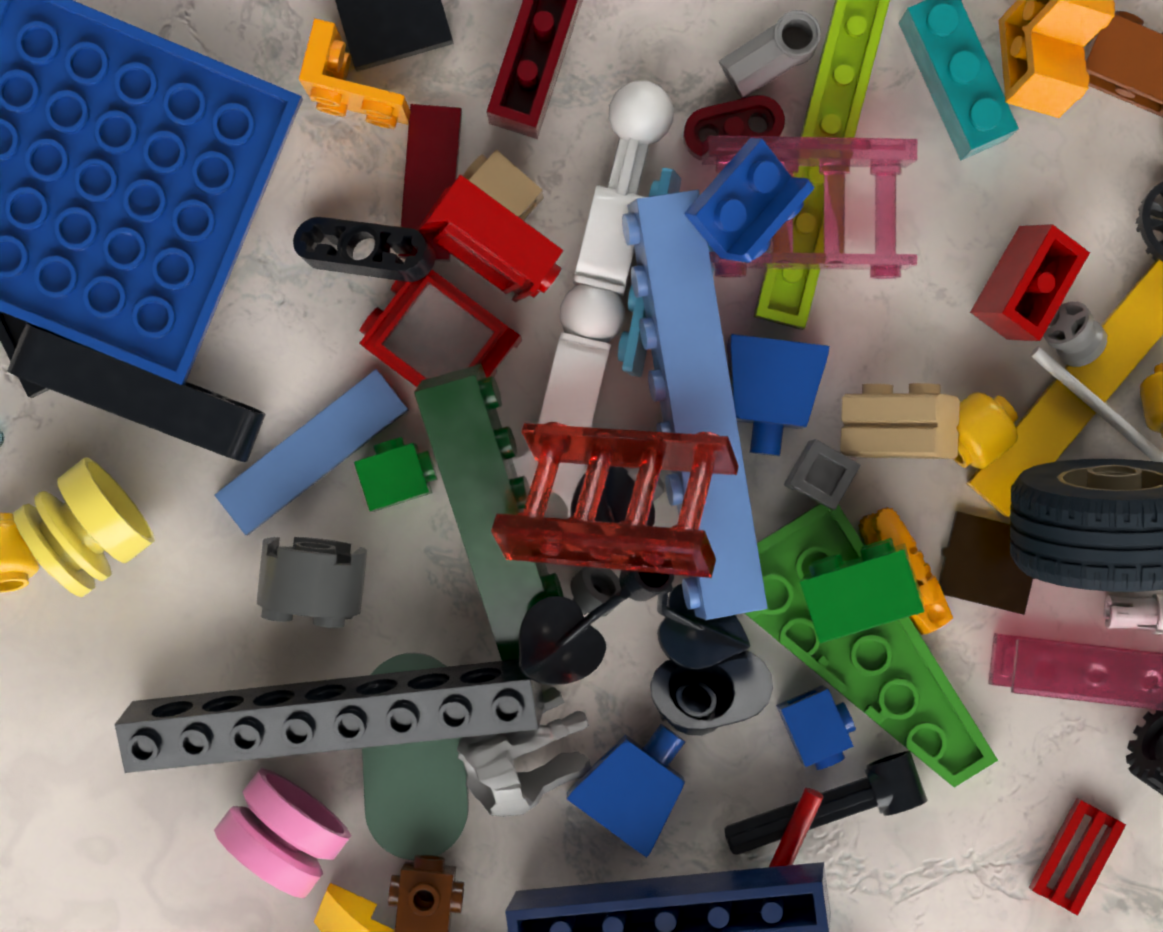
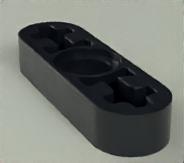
M313 217L304 221L298 227L293 238V246L296 253L311 267L319 270L414 282L427 276L436 260L433 246L419 231L412 228ZM326 237L332 244L337 245V250L328 244H317L315 250L312 249L314 242L320 243ZM364 239H374L375 246L372 253L364 259L354 260L353 252L356 245ZM390 247L398 254H411L413 248L418 252L415 256H407L405 262H403L396 254L390 253Z

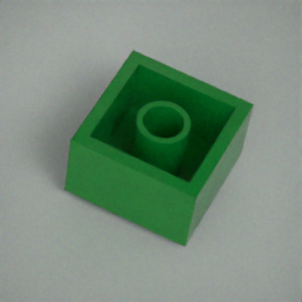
M887 538L862 546L860 550L862 557L844 562L840 553L811 562V565L808 566L810 573L804 575L800 585L820 644L925 612L924 600L905 543L894 546L892 538Z

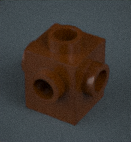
M415 855L414 862L405 861L400 875L391 876L388 906L397 907L395 932L450 931L452 913L462 912L464 882L455 881L456 866L445 865L446 859L440 856ZM420 890L431 892L433 898L422 896Z

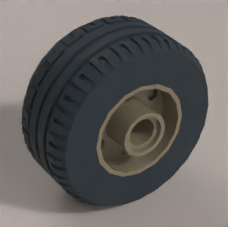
M1131 459L1066 460L1033 466L1024 470L1011 486L1010 554L1022 572L1043 582L1084 590L1110 592L1163 590L1162 462Z

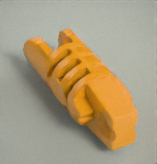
M886 507L878 510L875 514L863 516L859 520L860 524L858 526L861 537L864 538L866 545L887 538H892L894 546L906 544L925 607V612L910 616L909 618L921 635L934 632L950 622L953 616L936 576L932 575L931 567L928 563H925L923 553L917 549L915 539L910 535L904 522L900 520V515L897 514V511Z

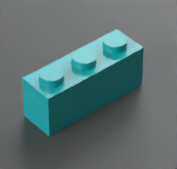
M925 0L907 8L899 21V26L960 161L1007 141L1019 130V127L1008 103L1005 102V96L962 1Z

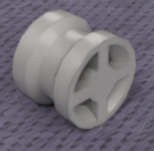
M1080 302L1061 304L1043 335L1048 344L1056 349L1061 360L1071 367H1081L1090 364L1102 354L1107 345V333L1099 322L1094 320L1086 305Z

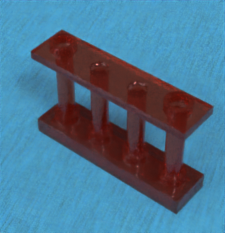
M548 422L545 424L524 423L521 432L538 464L524 511L517 515L496 513L491 533L506 560L712 578L716 557L705 530H699L712 474L737 475L739 465L728 436H719L712 432L683 434L567 426L559 422ZM559 464H587L588 467L574 516L568 519L544 517ZM610 466L639 468L625 520L619 523L596 522L595 518ZM660 471L690 472L677 525L671 528L646 526Z

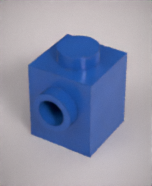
M824 685L776 705L799 760L805 767L814 764L816 770H821L833 766L845 759L842 751L854 747L849 737V733L856 731L852 717L844 702L835 704L829 689Z

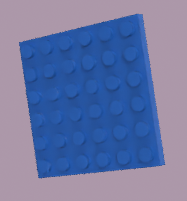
M0 0V311L177 384L185 385L301 106L302 96L73 0Z

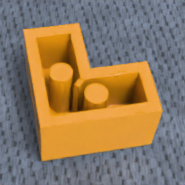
M1016 0L998 20L1005 102L1060 118L1077 100H1080L1089 89V73L1086 69L1084 47L1101 29L1107 27L1115 16L1114 0Z

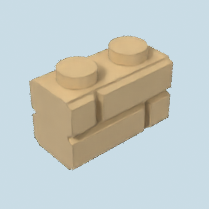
M911 383L909 384V393H893L894 385L862 384V394H845L842 397L841 421L844 423V426L841 428L840 452L843 455L859 458L955 459L958 456L959 432L956 428L959 425L960 400L958 396L941 394L940 384Z

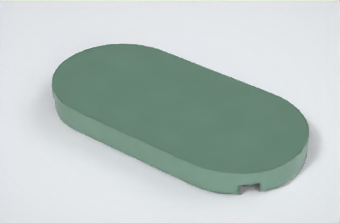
M404 653L386 660L371 675L447 666L427 654ZM461 738L362 748L364 807L367 826L376 842L390 854L407 860H414L415 855L438 856L448 850L460 837L469 811L468 787H466L467 773L463 761L457 759L459 754L457 748Z

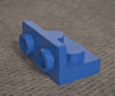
M750 138L684 214L720 259L749 263L765 253L770 246V239L786 221L791 220L801 211L804 204L803 201L813 191L814 186L808 178L791 177L762 138Z

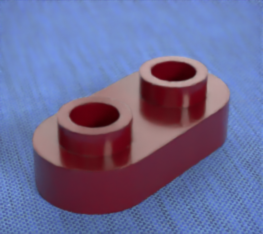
M754 95L704 107L693 112L687 119L683 131V142L687 151L694 158L707 162L735 156L750 138H762L770 147L779 139L784 129V112L774 99L764 95ZM755 116L763 118L766 121L767 129L760 133L752 131L748 125L749 119ZM705 128L713 129L717 133L718 140L713 144H704L699 138V132Z

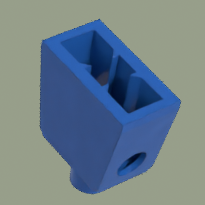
M736 334L730 335L727 343L728 371L737 422L753 423L750 453L780 456L784 427L795 429L807 427L830 346Z
M663 724L659 725L644 747L629 736L624 735L582 778H579L567 792L566 799L647 858L685 784L684 777L669 766L685 744V741Z

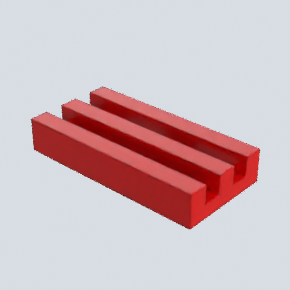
M1076 798L1034 876L1029 889L1078 916L1126 824ZM1084 815L1092 817L1054 889L1047 887ZM1103 824L1107 825L1070 897H1066L1065 895Z

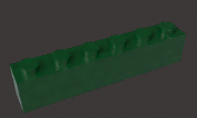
M479 364L422 380L414 394L501 660L503 661L519 659V630L527 611L534 604L547 597H563V591L557 574L548 573L543 556L549 553L544 530L540 524L533 526L528 507L533 506V498L528 480L525 476L518 477L512 458L517 457L518 453L514 435L509 426L503 428L501 426L496 408L502 406L497 382L493 376L486 378L483 366Z

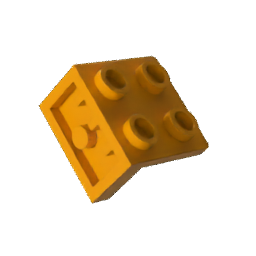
M314 18L299 81L311 101L317 102L316 109L340 117H345L347 110L367 115L366 122L387 129H395L397 122L409 125L410 109L404 95L346 81L351 63V54L345 52L346 43L342 40L335 23Z

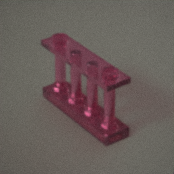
M709 135L702 143V165H716L717 173L723 170L750 138H762L791 177L799 172V166H819V174L824 175V253H793L792 218L786 221L772 237V253L765 252L749 263L720 259L715 252H709L711 268H715L716 277L747 276V268L870 270L871 279L901 278V270H907L917 265V254H896V175L902 174V168H906L917 161L918 139ZM850 167H870V175L875 176V254L845 253V175L850 174Z
M994 633L988 684L1011 687V692L1017 694L1163 710V652Z

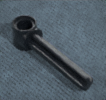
M899 752L866 765L867 769H864L865 778L822 792L821 794L824 798L809 830L874 807H878L880 814L883 813L884 816H889L926 803L928 799L911 752ZM799 801L727 825L724 828V832L731 852L739 855L781 840Z

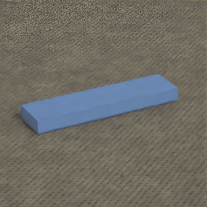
M375 369L215 494V497L243 533L250 535L409 411V409L382 374Z

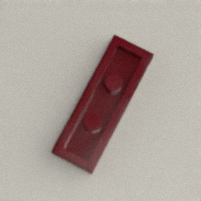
M410 104L401 227L416 230L443 191L452 186L457 179L462 108ZM422 234L435 250V261L450 262L451 254L432 241L435 234ZM413 248L411 254H398L399 258L406 259L407 256H415L418 251Z

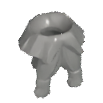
M551 687L543 692V713L565 703L561 692L556 688ZM576 711L562 720L551 721L546 726L539 725L538 730L462 737L457 748L459 753L457 759L463 761L467 773L466 787L469 788L491 816L506 817L525 814L540 802L543 794L555 789L559 785L582 778L591 769L590 759L579 752L560 753L545 765L530 772H516L513 760L521 755L540 749L554 740H559L569 734L584 730L589 726L585 713Z

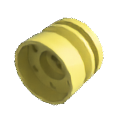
M89 457L83 458L57 478L58 488L65 503L52 494L42 491L34 496L36 507L25 504L13 513L17 529L35 559L62 586L78 597L87 595L95 588L94 578L102 582L112 575L111 567L104 551L125 564L155 542L153 532L134 502L111 475Z

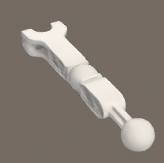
M633 81L623 85L614 94L609 104L608 119L612 130L619 137L608 186H596L573 279V284L576 286L565 295L560 305V322L564 332L560 333L532 448L524 456L513 460L517 476H525L527 478L531 492L534 490H550L562 497L568 507L565 531L567 541L572 546L584 548L585 545L578 538L572 526L570 517L571 501L578 482L587 471L584 463L585 451L611 348L609 342L619 334L624 323L625 308L620 296L624 295L635 250L634 245L626 244L622 227V216L628 213V204L638 198H645L644 196L637 195L649 145L662 139L668 133L673 123L674 107L670 96L661 86L650 81Z

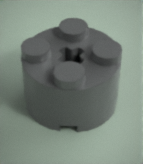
M270 537L263 540L256 602L262 607L261 617L263 619L285 622L292 621L293 615L313 617V624L316 626L342 628L345 626V619H352L353 616L361 613L367 550L360 547L353 554H350V543L335 540L294 537L293 547H279L280 537Z

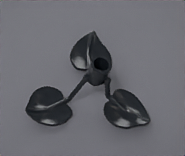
M611 453L603 455L583 474L572 497L570 517L573 529L584 545L591 549H602L613 544L617 554L630 558V561L620 571L619 583L621 590L585 617L578 604L565 597H547L534 604L527 611L519 630V667L524 676L538 683L546 685L569 684L587 677L596 670L604 658L606 641L602 634L592 627L591 624L628 598L635 601H647L658 595L657 611L665 617L658 627V641L667 658L682 668L690 670L708 668L750 647L748 637L735 615L705 620L696 617L694 609L689 610L687 608L682 584L674 588L672 586L675 575L674 566L664 553L656 550H649L643 553L641 547L632 549L625 546L638 544L649 535L655 523V508L651 496L648 497L627 474L628 471L622 467Z

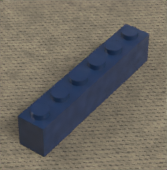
M824 862L520 890L515 892L505 910L508 932H829L831 917Z

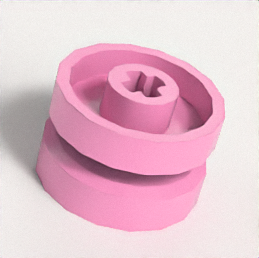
M261 768L242 791L249 808L243 806L231 807L214 829L215 835L229 853L261 879L294 897L305 898L323 875L317 858L334 860L352 835L334 813L304 789L273 771Z

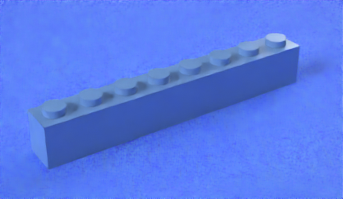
M698 189L638 198L627 205L628 213L622 216V227L626 244L634 245L637 266L631 267V282L636 298L643 297L646 318L640 319L639 328L644 349H651L654 370L648 372V384L652 400L654 402L660 401L663 422L657 423L658 444L662 454L669 453L672 474L665 476L666 493L670 505H677L680 526L674 527V541L678 556L680 558L686 557L689 578L682 580L684 600L689 610L694 609L696 617L710 620L768 609L708 243L684 214L700 196Z

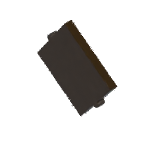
M959 511L955 512L948 545L941 549L944 561L939 584L944 595L1025 615L1032 582L1035 578L1022 572L1011 557L1010 524Z

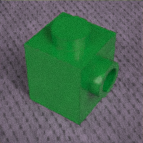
M402 437L374 445L375 455L354 462L370 512H376L432 494L429 482L438 480L429 451L420 453L417 444L410 443L405 445Z

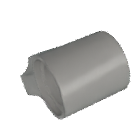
M803 10L790 11L785 13L778 20L777 24L719 60L726 78L741 98H746L794 66L808 62L813 57L820 40L818 21L810 13ZM792 27L801 28L808 34L810 43L800 50L791 49L784 43L782 33Z

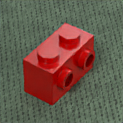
M1053 224L1019 226L970 313L1007 340L1041 341L1090 252Z

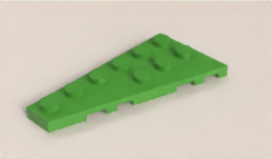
M818 504L757 542L768 609L744 614L954 788L998 761L909 617L828 642L819 643L800 581L805 574L810 573L808 566L811 565V562L840 553L844 562L862 557L860 550L864 546L839 504L835 510Z

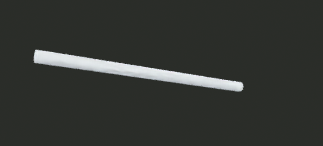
M1039 346L1032 351L1030 357L1152 461L1163 463V452Z

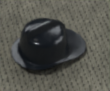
M745 650L711 667L699 670L682 668L671 660H667L655 670L650 683L652 701L660 713L662 721H667L677 731L686 735L702 736L715 731L718 727L742 722L758 715L769 704L773 692L772 674L764 661L752 652Z

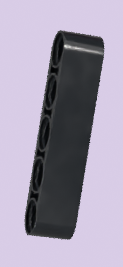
M25 322L7 370L9 373L26 381L241 462H248L266 415L254 407L187 381L185 385L177 384L28 322Z

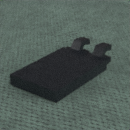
M335 0L352 61L357 72L454 44L441 0Z

